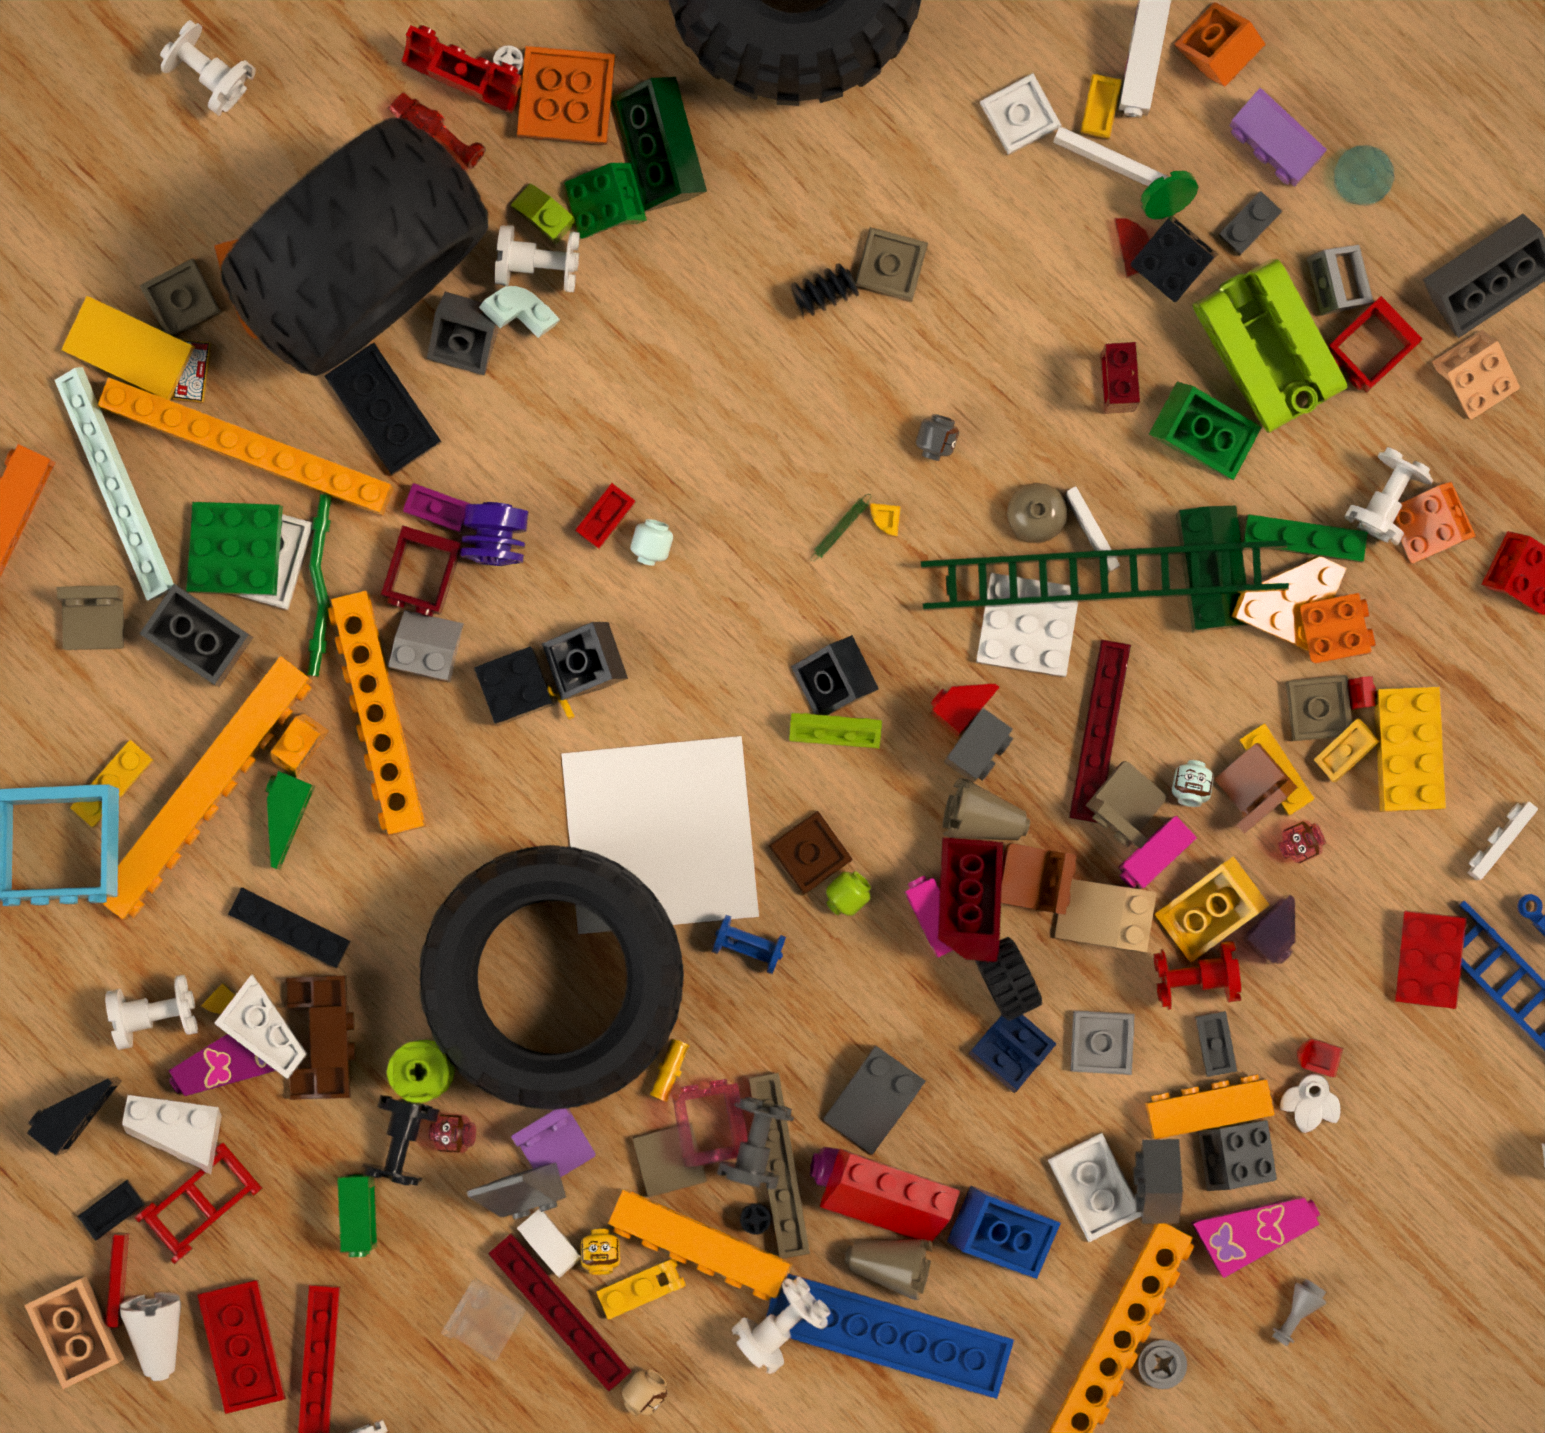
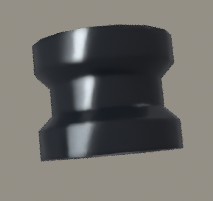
M752 1203L743 1209L740 1223L746 1232L758 1235L768 1229L771 1216L769 1210L764 1205Z

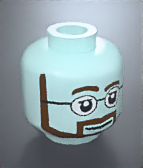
M1189 760L1187 764L1176 768L1172 794L1178 799V803L1187 807H1200L1202 803L1207 802L1211 797L1214 780L1212 771L1205 767V763L1197 760Z

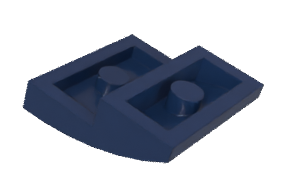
M1001 1014L968 1054L1015 1093L1056 1046V1043L1024 1015L1008 1021Z

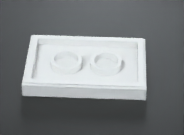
M282 514L277 596H236L289 610L311 535L312 522Z
M1102 1133L1048 1159L1088 1242L1142 1216L1141 1212H1136L1135 1197Z

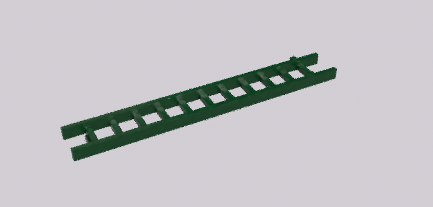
M1287 540L921 561L922 569L948 568L946 595L949 596L950 601L923 603V610L1289 590V582L1262 584L1260 549L1287 548ZM1252 550L1254 584L1231 586L1229 551ZM1222 552L1223 586H1200L1199 553ZM1191 554L1193 588L1170 589L1168 555ZM1160 555L1162 590L1139 591L1137 557ZM1129 557L1131 591L1109 593L1107 558ZM1100 559L1101 593L1079 594L1077 560ZM1069 561L1071 595L1048 596L1047 562ZM1039 562L1040 597L1018 598L1016 564ZM1008 564L1010 598L988 599L986 565ZM978 566L980 600L958 601L956 567Z

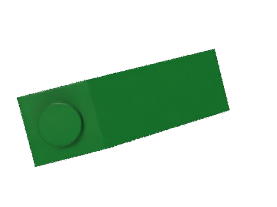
M278 771L277 776L272 775L265 789V792L269 793L267 797L271 867L278 870L282 867L315 789L314 785Z

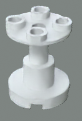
M189 20L179 32L180 37L175 43L169 42L161 51L160 56L164 59L161 63V71L168 73L182 61L188 64L200 74L199 82L213 92L208 102V108L220 116L222 110L227 112L241 98L247 89L244 86L246 78L248 77L252 80L256 69L246 60L240 61L232 69L217 57L210 60L194 47L201 34L202 26Z
M500 226L497 242L498 256L495 262V284L508 286L511 271L534 273L535 268L565 270L564 291L574 293L576 275L571 273L578 271L579 253H575L574 250L579 248L580 232L570 231L567 252L538 250L536 249V243L514 241V226Z
M1387 447L1385 452L1378 454V458L1394 469L1382 493L1375 491L1366 509L1350 505L1344 517L1350 523L1354 519L1359 521L1360 523L1357 528L1368 532L1369 535L1386 543L1391 538V542L1394 545H1398L1404 532L1394 525L1393 522L1402 507V504L1398 502L1410 478L1429 485L1432 484L1433 479L1429 474L1430 468L1417 461L1411 464L1402 459L1403 455Z
M185 974L175 976L176 998L149 1003L147 998L126 1002L121 989L107 991L108 993L105 995L108 1021H112L114 1031H111L118 1050L133 1046L132 1032L153 1028V1021L180 1016L187 1035L198 1033L196 1018L194 1015L191 1016L190 1010L195 1008L194 996L192 991H188Z
M797 1277L795 1280L786 1279L783 1281V1291L790 1305L777 1317L770 1314L759 1325L753 1320L742 1318L732 1328L733 1335L739 1334L740 1336L737 1344L745 1356L758 1368H761L763 1365L767 1366V1373L769 1374L775 1373L784 1364V1358L779 1347L791 1337L789 1330L802 1318L820 1329L825 1328L828 1324L826 1317L830 1315L829 1308L824 1302L816 1300L811 1295L808 1284L800 1277Z

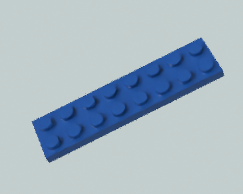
M789 1273L787 1279L795 1280L800 1276ZM800 1277L808 1284L811 1295L816 1300H821L827 1305L830 1315L826 1317L828 1324L823 1329L813 1326L802 1318L789 1330L791 1334L790 1339L992 1398H998L1013 1346V1338ZM783 1288L778 1298L771 1297L766 1317L770 1314L777 1317L790 1305Z

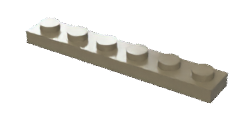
M779 1073L749 1078L752 1098L762 1100V1106L774 1107L775 1104L784 1106ZM772 1118L765 1147L771 1149L765 1170L779 1176L777 1188L768 1189L779 1257L784 1259L810 1254L787 1120Z

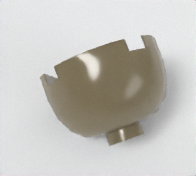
M1032 483L1024 485L1014 493L1008 504L1007 518L1010 527L1017 537L1026 542L1040 544L1060 534L1066 523L1068 510L1065 499L1058 490L1048 484Z

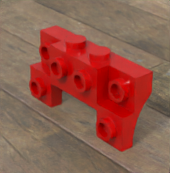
M410 25L406 33V46L402 57V64L512 114L519 100L517 92L522 83L521 75L517 74V68L505 62H502L500 66L479 56L476 59L465 54V50L456 45L449 44V46L440 43L438 37L435 36L436 32L424 25H419L418 28Z

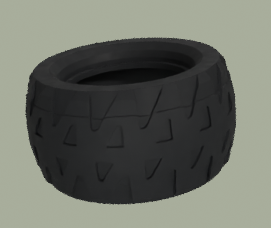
M389 118L370 127L344 144L273 203L247 229L228 252L221 265V281L241 319L267 349L285 363L293 366L300 373L318 376L339 365L375 339L436 287L482 239L489 226L488 211L468 174L444 146L424 130L417 128L409 120Z

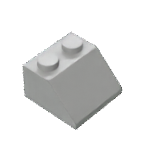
M404 610L394 639L388 667L392 670L451 682L464 624Z

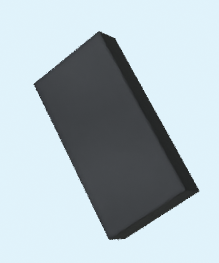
M126 1180L77 1217L94 1240L97 1241L146 1203L131 1182Z

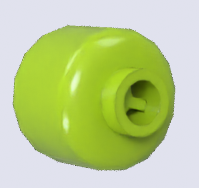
M856 871L853 873L842 872L827 886L826 895L829 900L826 904L836 915L842 913L847 916H853L869 902L871 886Z

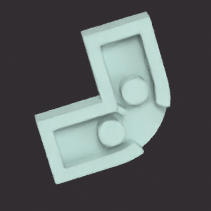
M518 286L501 288L486 298L479 307L499 328H502L517 317L538 338L555 327L560 320L535 294Z

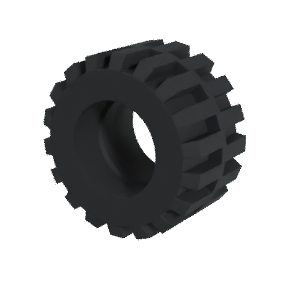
M1006 937L1000 940L997 962L975 960L990 994L1005 1019L1011 1021L1042 1005V996L1021 952L1011 938Z

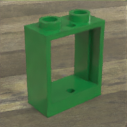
M365 1174L343 1175L338 1178L340 1252H348V1257H366L370 1254V1251L377 1247L375 1177Z

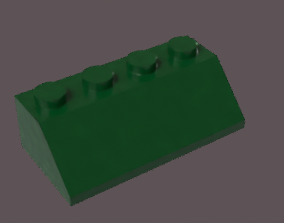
M676 77L649 78L613 96L611 99L628 163L632 165L644 211L648 212L685 202L707 192Z
M1206 506L1179 510L1176 513L1180 546L1241 543L1236 506ZM1229 551L1231 586L1247 584L1243 552ZM1222 552L1199 553L1200 586H1223ZM1181 554L1186 588H1193L1191 554ZM1241 593L1187 596L1192 633L1249 626L1231 617Z

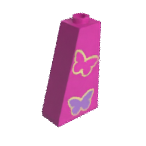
M1299 1196L1196 1219L1191 1224L1220 1276L1225 1278L1320 1225L1316 1217L1320 1216V1213L1312 1199L1306 1201L1305 1197Z

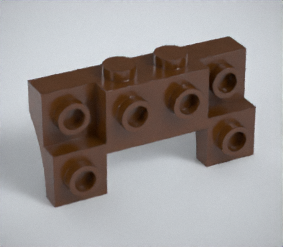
M347 975L286 978L287 1008L310 1007L311 1068L296 1069L290 1076V1100L350 1098L351 1061L356 1060L355 1042H350V1030H355L354 1012H349Z

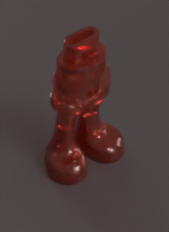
M405 92L401 93L389 105L388 110L395 118L407 119L417 128L424 130L432 138L437 137L460 158L469 170L473 169L484 156L486 148L482 143L474 142L471 145L463 143L443 124L445 118L441 113L419 103L420 101L416 98L412 100Z

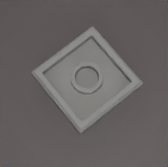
M1073 1011L1070 1071L1132 1075L1135 1014Z

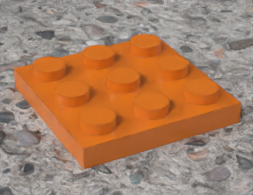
M525 46L517 137L607 145L615 54Z

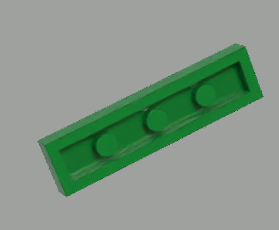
M1248 514L1243 542L1287 540V548L1272 550L1362 563L1364 562L1368 532Z

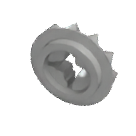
M1159 1339L1147 1344L1140 1353L1138 1369L1141 1377L1147 1384L1157 1389H1168L1176 1386L1184 1378L1187 1370V1359L1183 1350L1172 1341ZM1155 1353L1163 1359L1174 1356L1167 1364L1170 1375L1162 1369L1151 1372L1157 1365Z

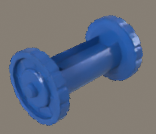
M725 915L721 928L716 930L715 936L717 938L712 952L718 954L722 946L768 963L767 973L773 974L778 959H782L783 953H781L786 937L780 935L776 943L730 926L731 916Z

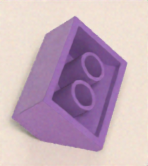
M1261 88L1250 98L1229 125L1233 129L1231 131L1232 135L1243 144L1247 142L1254 149L1253 154L1259 161L1264 164L1267 162L1276 169V176L1287 185L1291 183L1294 187L1320 161L1327 150Z

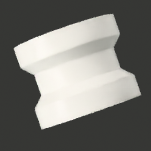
M511 45L503 46L495 52L493 57L495 64L500 66L501 62L510 65L516 64L514 67L518 69L517 74L521 75L523 73V56L516 47Z

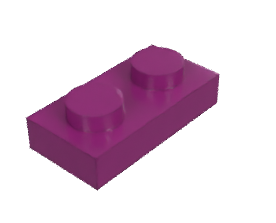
M413 483L403 512L460 533L464 524L465 507L470 503Z

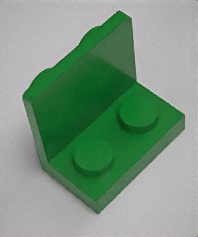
M609 163L564 183L577 232H580V239H586L620 224H640L647 221L631 163Z

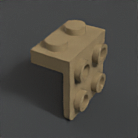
M1122 761L1086 806L1095 813L1092 818L1106 829L1110 826L1117 832L1114 837L1123 845L1129 847L1132 844L1141 849L1148 839L1140 831L1165 802L1166 795L1127 761Z

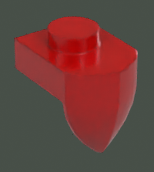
M1314 1038L1308 1039L1297 1049V1060L1304 1069L1334 1078L1336 1077L1344 1048Z

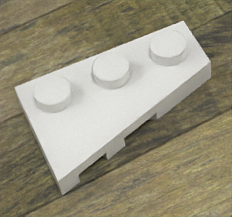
M251 974L214 1024L285 1078L289 1079L307 1053L259 982Z

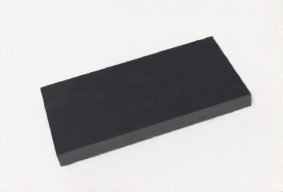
M374 342L325 375V378L392 476L442 443Z

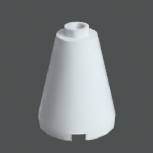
M159 1292L155 1293V1298L145 1299L144 1294L127 1299L120 1304V1315L145 1376L151 1377L152 1381L168 1379L170 1377L169 1374L175 1371L181 1310L179 1295L175 1293Z

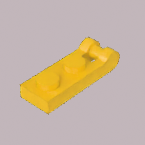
M668 1259L597 1290L596 1293L608 1320L685 1287L684 1278H680L676 1270L678 1266L676 1260ZM664 1272L669 1283L661 1286L656 1275Z

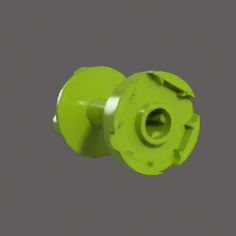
M418 1040L404 1044L391 1057L387 1068V1077L392 1089L401 1098L413 1103L427 1102L445 1093L452 1083L455 1074V1067L441 1052L436 1042L431 1040Z

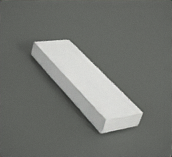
M1075 486L1068 490L1064 497L1094 551L1111 550L1077 487ZM1107 558L1108 573L1119 568L1120 564L1116 558Z

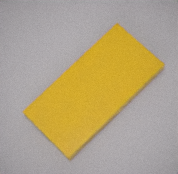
M86 296L61 350L159 397L170 400L195 346Z

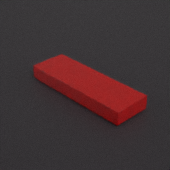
M117 1233L112 1237L106 1313L107 1327L118 1328L123 1322L120 1315V1304L124 1302L129 1233Z

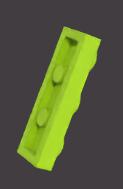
M791 713L789 741L880 749L882 720Z

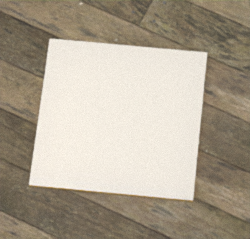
M742 736L561 754L570 847L600 854L635 874L655 894L673 925L724 920L725 915L731 916V919L759 917ZM575 904L578 934L612 931L596 914Z

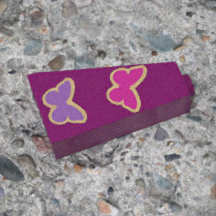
M226 1034L170 1069L169 1072L172 1077L169 1078V1081L177 1094L182 1092L184 1096H189L276 1070L232 1036Z

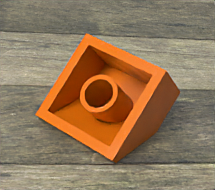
M1216 2L1174 44L1205 76L1224 87L1266 45L1251 21Z

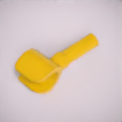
M548 685L549 693L558 699L568 720L573 719L575 715L568 701L561 700L560 695L554 694L551 686Z

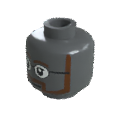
M932 414L931 418L923 419L916 438V445L924 450L922 456L939 461L941 456L947 457L952 455L959 436V430L954 425V420L938 414Z

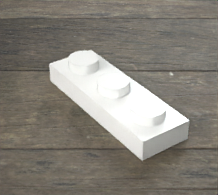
M1529 801L1524 802L1522 805L1517 803L1507 814L1506 817L1510 820L1502 829L1498 826L1489 836L1488 841L1491 844L1484 852L1479 850L1469 861L1468 864L1472 867L1467 873L1475 880H1482L1537 812L1538 808Z

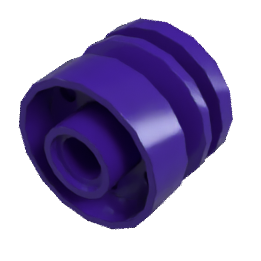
M497 502L466 505L464 526L476 529L477 533L476 535L462 536V542L475 545V548H461V557L471 559L479 564L492 566L524 563V555L511 552V549H524L525 542L513 539L512 537L514 533L527 532L529 512L513 508L510 504Z

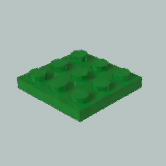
M193 502L186 592L277 596L283 506L278 504Z

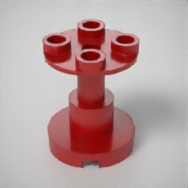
M1234 941L1220 942V957L1198 960V966L1168 970L1164 949H1160L1159 953L1153 954L1154 968L1156 972L1158 971V976L1162 983L1156 984L1158 1000L1161 1001L1162 1007L1171 1010V988L1201 985L1202 990L1224 988L1228 1002L1241 1001L1240 993L1242 988L1238 959H1233L1232 952L1236 950Z

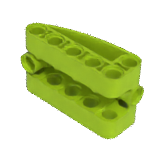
M1269 259L1245 274L1241 273L1222 283L1219 289L1192 304L1200 323L1228 372L1268 433L1304 413L1312 412L1316 406L1348 388L1344 376L1289 274L1278 259ZM1305 391L1308 401L1303 407H1298L1295 401L1296 396L1299 392Z

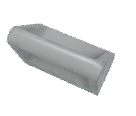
M1360 245L1326 249L1307 257L1321 316L1374 303ZM1350 255L1360 299L1346 300L1337 257Z

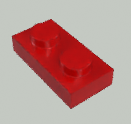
M611 483L575 531L600 550L636 501Z

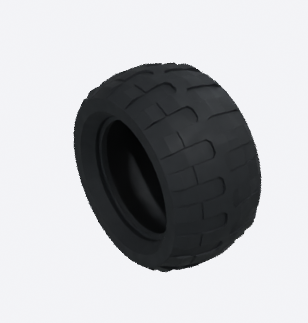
M544 845L504 853L485 863L464 877L441 904L434 915L420 956V999L423 1012L437 1046L467 1081L486 1093L510 1104L528 1108L557 1110L579 1107L606 1098L639 1077L656 1059L677 1021L682 1000L684 970L676 930L655 894L635 874L617 862L592 851L575 847ZM544 901L570 902L596 914L616 936L622 948L627 967L626 993L622 1007L613 1023L598 1039L589 1045L567 1053L536 1052L524 1048L507 1038L489 1018L479 992L478 969L480 958L487 940L493 931L515 911Z

